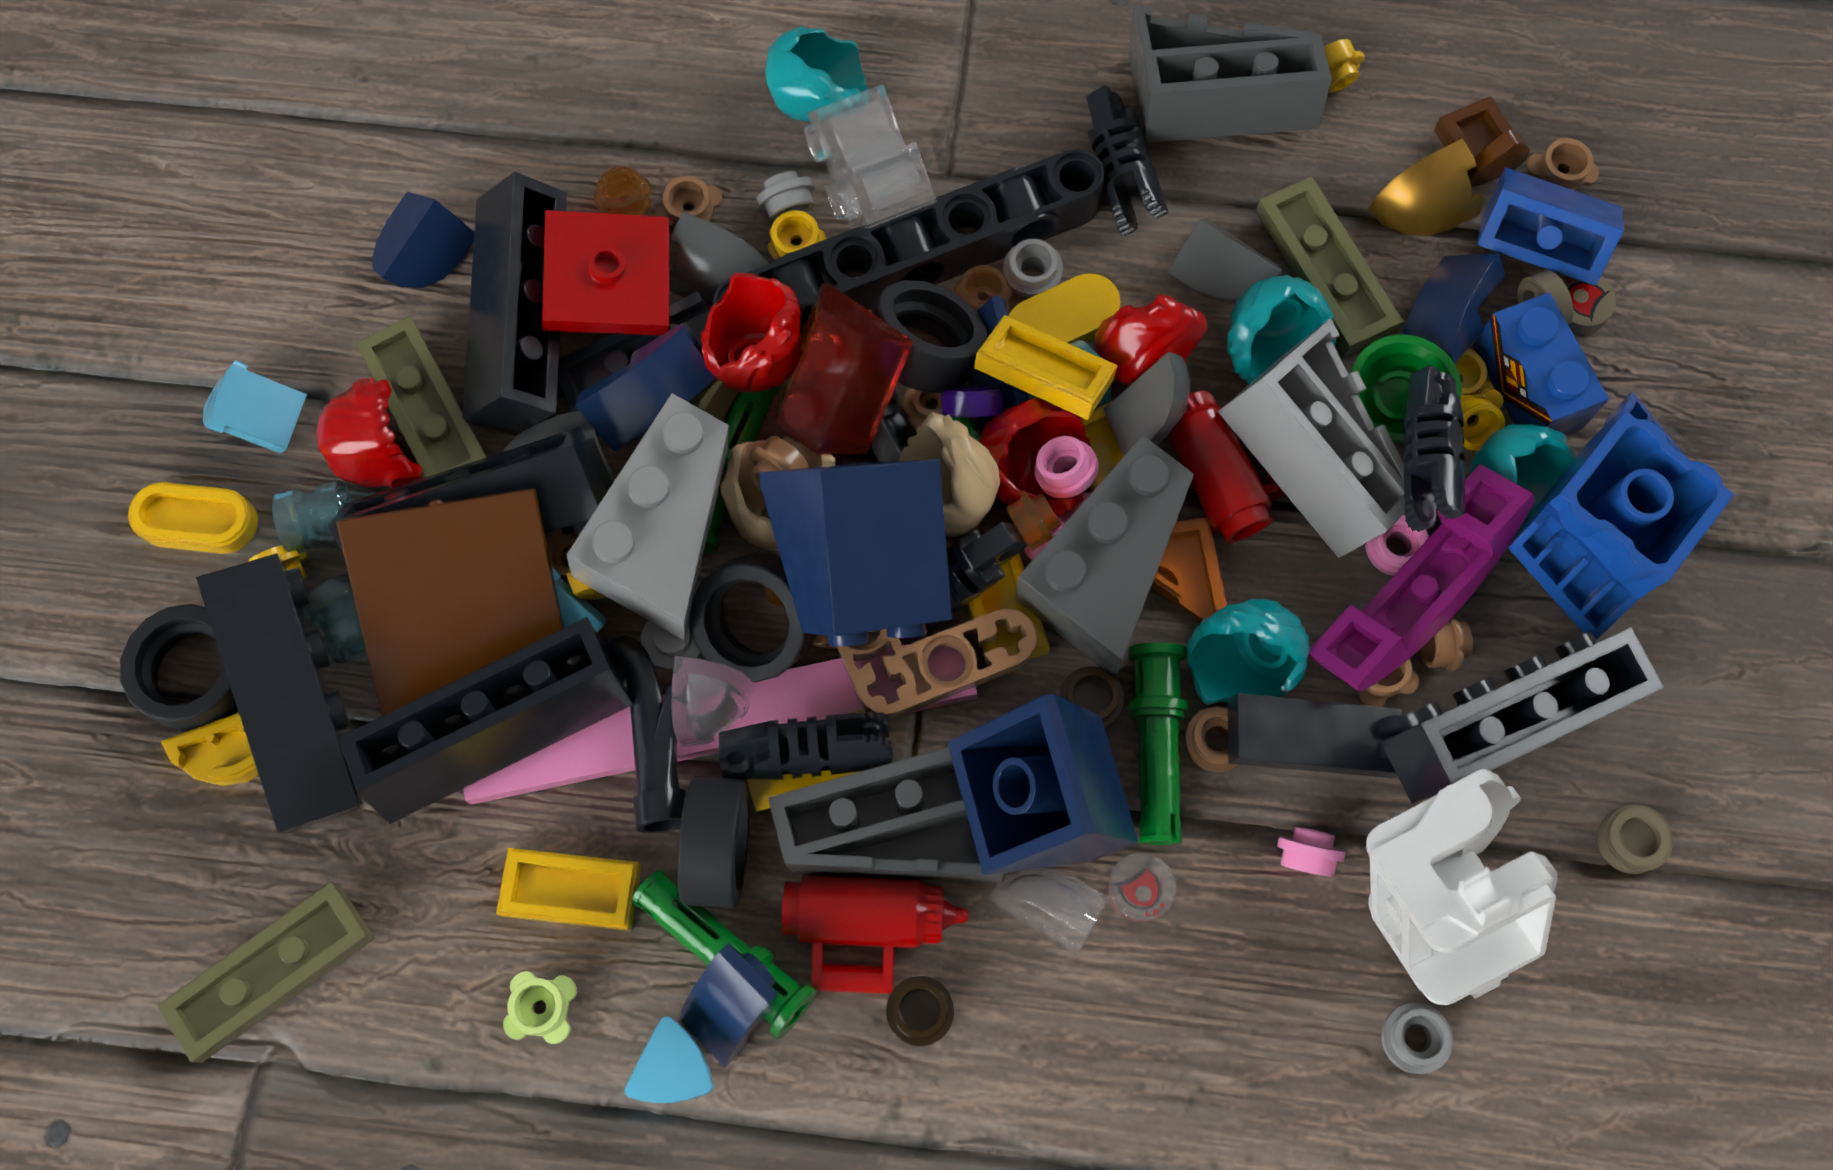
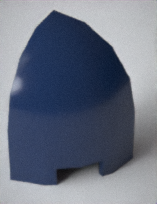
M406 192L377 238L372 255L374 271L383 279L400 287H427L443 280L460 263L474 242V231L436 199Z

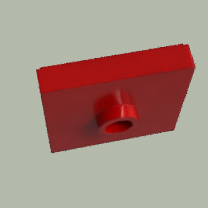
M545 210L543 330L663 335L669 331V217Z

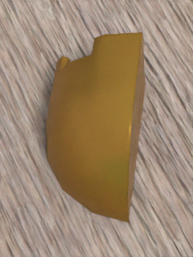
M1462 138L1411 165L1394 178L1374 198L1367 210L1384 226L1404 235L1431 236L1449 231L1479 216L1483 194L1479 192L1472 195L1467 170L1477 165L1464 139Z

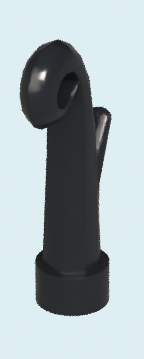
M624 635L610 640L605 646L611 654L633 704L630 706L638 794L633 798L636 829L641 833H662L677 830L681 827L686 791L679 787L677 772V725L683 689L677 684H671L666 689L663 698L649 653L636 638Z

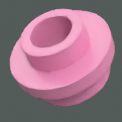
M1071 436L1056 437L1045 443L1039 450L1036 458L1035 478L1040 488L1049 496L1055 498L1073 497L1084 492L1094 482L1098 474V460L1093 449L1085 442ZM1072 468L1069 471L1062 473L1066 469Z
M1403 514L1387 532L1365 543L1366 553L1371 563L1378 570L1387 575L1394 576L1429 538V534L1426 529L1420 532L1417 530L1412 532L1411 528H1408L1406 517ZM1389 539L1401 541L1406 547V554L1402 556L1393 554L1387 548L1386 541Z
M1295 826L1293 838L1279 836L1277 844L1278 848L1283 849L1280 865L1328 877L1335 876L1337 861H1345L1346 851L1333 847L1335 835Z

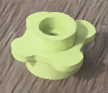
M529 971L517 974L510 983V991L512 993L508 1000V1015L503 1021L505 1033L515 1040H521L527 1035L541 1036L550 1044L563 1042L571 1031V1026L566 1019L569 1002L577 995V987L574 981L564 975H560L554 980L537 978ZM539 1001H543L546 1004V1010L542 1014H537L534 1010L535 1004Z

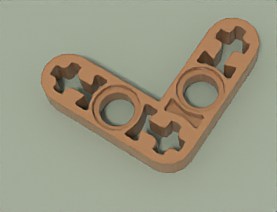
M1006 608L993 611L904 647L899 638L887 637V629H883L880 631L877 639L870 644L837 647L863 709L866 712H883V715H888V719H892L1019 669L1032 656L1036 646L1037 634L1035 626L1028 616L1019 610ZM1004 625L1009 634L1021 633L1023 638L1018 641L1016 655L1009 656L1004 647L993 649L984 653L982 659L988 667L981 670L977 669L975 650L966 637L975 635L978 648L995 640L997 626ZM888 647L891 648L894 656H882V665L886 675L890 680L901 678L904 685L897 689V701L887 704L882 695L871 697L868 693L876 685V677L870 661L861 669H858L854 662L855 660L872 659ZM943 647L954 648L964 658L965 671L955 680H939L932 675L928 667V658L932 652Z

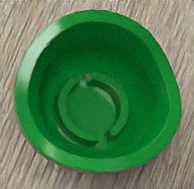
M1390 335L1372 342L1359 354L1350 372L1358 371L1366 387L1358 395L1374 427L1385 425L1393 443H1404L1403 434L1405 430L1403 418L1406 414L1410 375L1427 366H1433L1441 372L1448 373L1455 378L1457 395L1461 399V377L1452 359L1436 344L1413 335Z

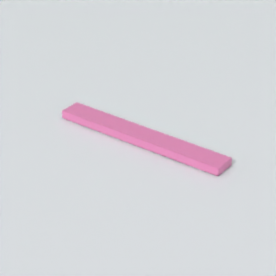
M943 647L932 652L928 658V667L932 675L939 680L951 681L963 674L965 671V661L961 653L954 648ZM891 648L885 649L872 659L855 660L854 662L858 669H861L869 661L876 677V685L872 690L868 691L870 696L882 695L887 704L896 702L897 689L904 685L901 678L890 680L882 665V656H894ZM842 658L787 669L778 677L760 682L733 680L683 691L677 725V762L719 753V732L769 720H779V724L787 723V719L797 718L798 722L807 721L806 718L816 716L817 720H825L826 715L847 714L863 709L858 701ZM976 686L910 713L975 700L978 695ZM630 707L463 788L465 801L472 805L635 771Z

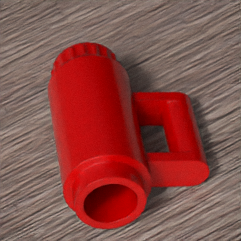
M1189 391L1186 412L1168 434L1169 441L1180 463L1194 474L1191 485L1214 532H1222L1227 543L1242 541L1261 532L1273 522L1268 511L1272 505L1271 500L1284 497L1286 494L1258 461L1269 483L1266 485L1262 484L1243 447L1244 443L1218 413L1222 407L1217 405L1213 395L1209 394L1208 391H1197L1194 393Z
M803 875L801 882L786 881L784 885L782 935L798 936L799 943L812 944L811 986L817 991L891 994L894 982L895 947L917 948L924 943L938 944L942 942V931L953 924H964L969 919L967 909L954 907L944 899L943 887L925 885L920 880ZM825 944L884 947L883 966L824 964Z

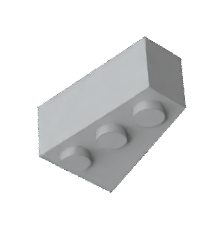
M1330 318L1285 352L1222 407L1218 413L1335 555L1340 558L1387 532L1405 513V465L1385 425L1374 427L1358 395L1366 387L1358 371L1350 374L1347 373L1332 342L1340 335Z
M672 393L567 553V559L573 578L685 641L692 601L699 580L702 558L728 452L729 425Z

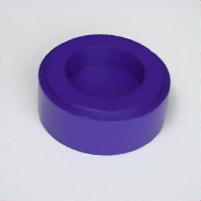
M1000 387L945 389L941 393L942 415L947 416L949 414L950 417L999 415L1004 411V391L1000 390Z

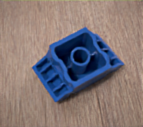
M1631 392L1606 418L1603 428L1584 446L1541 500L1534 515L1516 533L1509 545V549L1584 634L1592 631L1597 640L1639 599L1672 578L1735 494L1723 486L1719 474L1711 466L1703 462L1689 460L1637 396Z

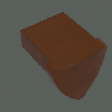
M1492 96L1440 117L1434 128L1444 147L1462 138L1464 139L1477 165L1467 170L1471 187L1500 178L1505 167L1512 170L1517 169L1527 160L1530 152L1521 134L1512 129Z

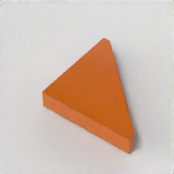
M1207 517L1176 522L1151 586L1153 590L1200 622L1227 605L1211 525Z

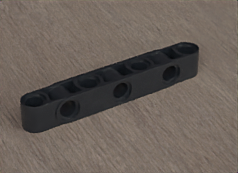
M1067 150L1027 166L1009 169L796 250L774 260L770 264L746 273H752L767 279L775 278L781 283L789 285L798 298L801 310L800 335L807 334V332L809 334V332L818 331L872 310L878 296L888 285L904 280L924 281L937 285L1004 259L1014 246L1024 240L1040 239L1045 241L1048 238L1088 223L1098 213L1105 173L1104 168L1098 157L1087 150ZM1079 185L1086 190L1076 192L1070 191L1065 187ZM962 226H970L978 231L971 234H962L955 231V229ZM852 268H863L868 271L859 277L844 275V272ZM730 279L722 283L716 290L713 305L722 299L729 287ZM815 300H817L818 315H817V312H816V309H815V308H816V304H814V302L816 303Z

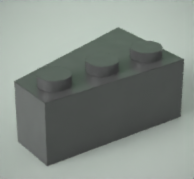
M1134 5L1129 59L1143 136L1146 143L1319 129L1332 80L1321 34L1245 22L1244 31L1207 25L1208 16L1190 13L1188 22L1153 17L1152 7Z
M1144 435L1140 437L1019 575L1016 600L1115 680L1194 476L1191 471Z
M949 747L768 797L783 859L792 874L1000 884L1002 882L1004 873L983 875Z

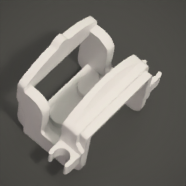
M1480 769L1441 789L1436 796L1376 826L1367 837L1366 847L1370 857L1371 884L1369 910L1372 919L1418 989L1422 991L1429 1001L1438 1005H1449L1468 995H1472L1476 999L1499 987L1501 980L1508 977L1510 973L1540 958L1546 952L1556 902L1554 890L1557 884V871L1545 856L1535 852H1528L1491 872L1488 867L1484 868L1477 854L1487 848L1501 830L1509 816L1510 810L1521 800V797L1512 786L1506 787L1497 774L1486 769Z

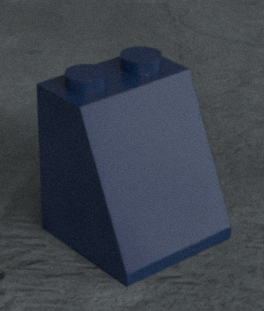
M940 459L870 462L759 472L760 487L803 633L828 636L829 646H855L869 643V631L887 629V637L889 638L916 637L927 634L926 623L952 620Z
M1048 694L947 742L983 875L1091 862L1139 843L1100 715L1055 694Z

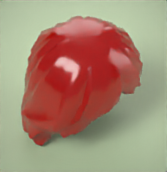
M737 272L731 275L727 291L722 299L711 307L706 327L701 332L702 353L706 368L719 381L723 382L725 387L737 392L755 393L778 387L783 381L789 379L800 355L801 310L798 298L795 296L792 288L775 278L767 279L752 273Z
M1159 294L1155 301L1146 306L1132 307V305L1128 304L1121 307L1113 316L1103 320L1094 335V351L1100 358L1118 365L1114 379L1130 386L1168 352L1182 356L1184 362H1186L1206 333L1207 321L1200 310L1197 311L1191 306L1188 307L1183 302L1174 300L1171 296Z
M370 377L369 379L361 378L352 383V387L346 392L338 394L336 398H333L323 408V412L319 414L315 433L318 450L325 457L330 470L343 481L362 487L386 486L391 489L422 478V466L413 463L403 455L400 444L396 440V432L388 427L390 419L386 411L392 389L386 379L374 381Z
M1033 397L1006 409L987 422L978 442L988 449L998 465L1000 485L996 498L1030 516L1049 515L1051 513L1065 516L1067 510L1073 511L1079 502L1084 500L1083 492L1069 498L1049 496L1040 488L1035 478V465L1039 450L1045 443L1056 437L1071 436L1090 446L1091 441L1085 435L1083 418L1038 397ZM1068 468V469H1066L1065 471H1063L1062 473L1067 472V471H1069V470L1072 469V468Z

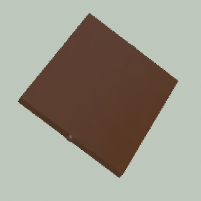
M535 488L444 503L441 500H433L429 505L340 519L336 522L382 716L564 628Z

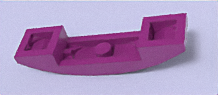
M1479 464L1465 479V514L1450 520V518L1446 519L1444 515H1440V511L1437 510L1442 524L1362 611L1350 605L1310 648V658L1359 692L1388 676L1428 643L1460 610L1484 581L1524 522L1535 502L1533 493Z

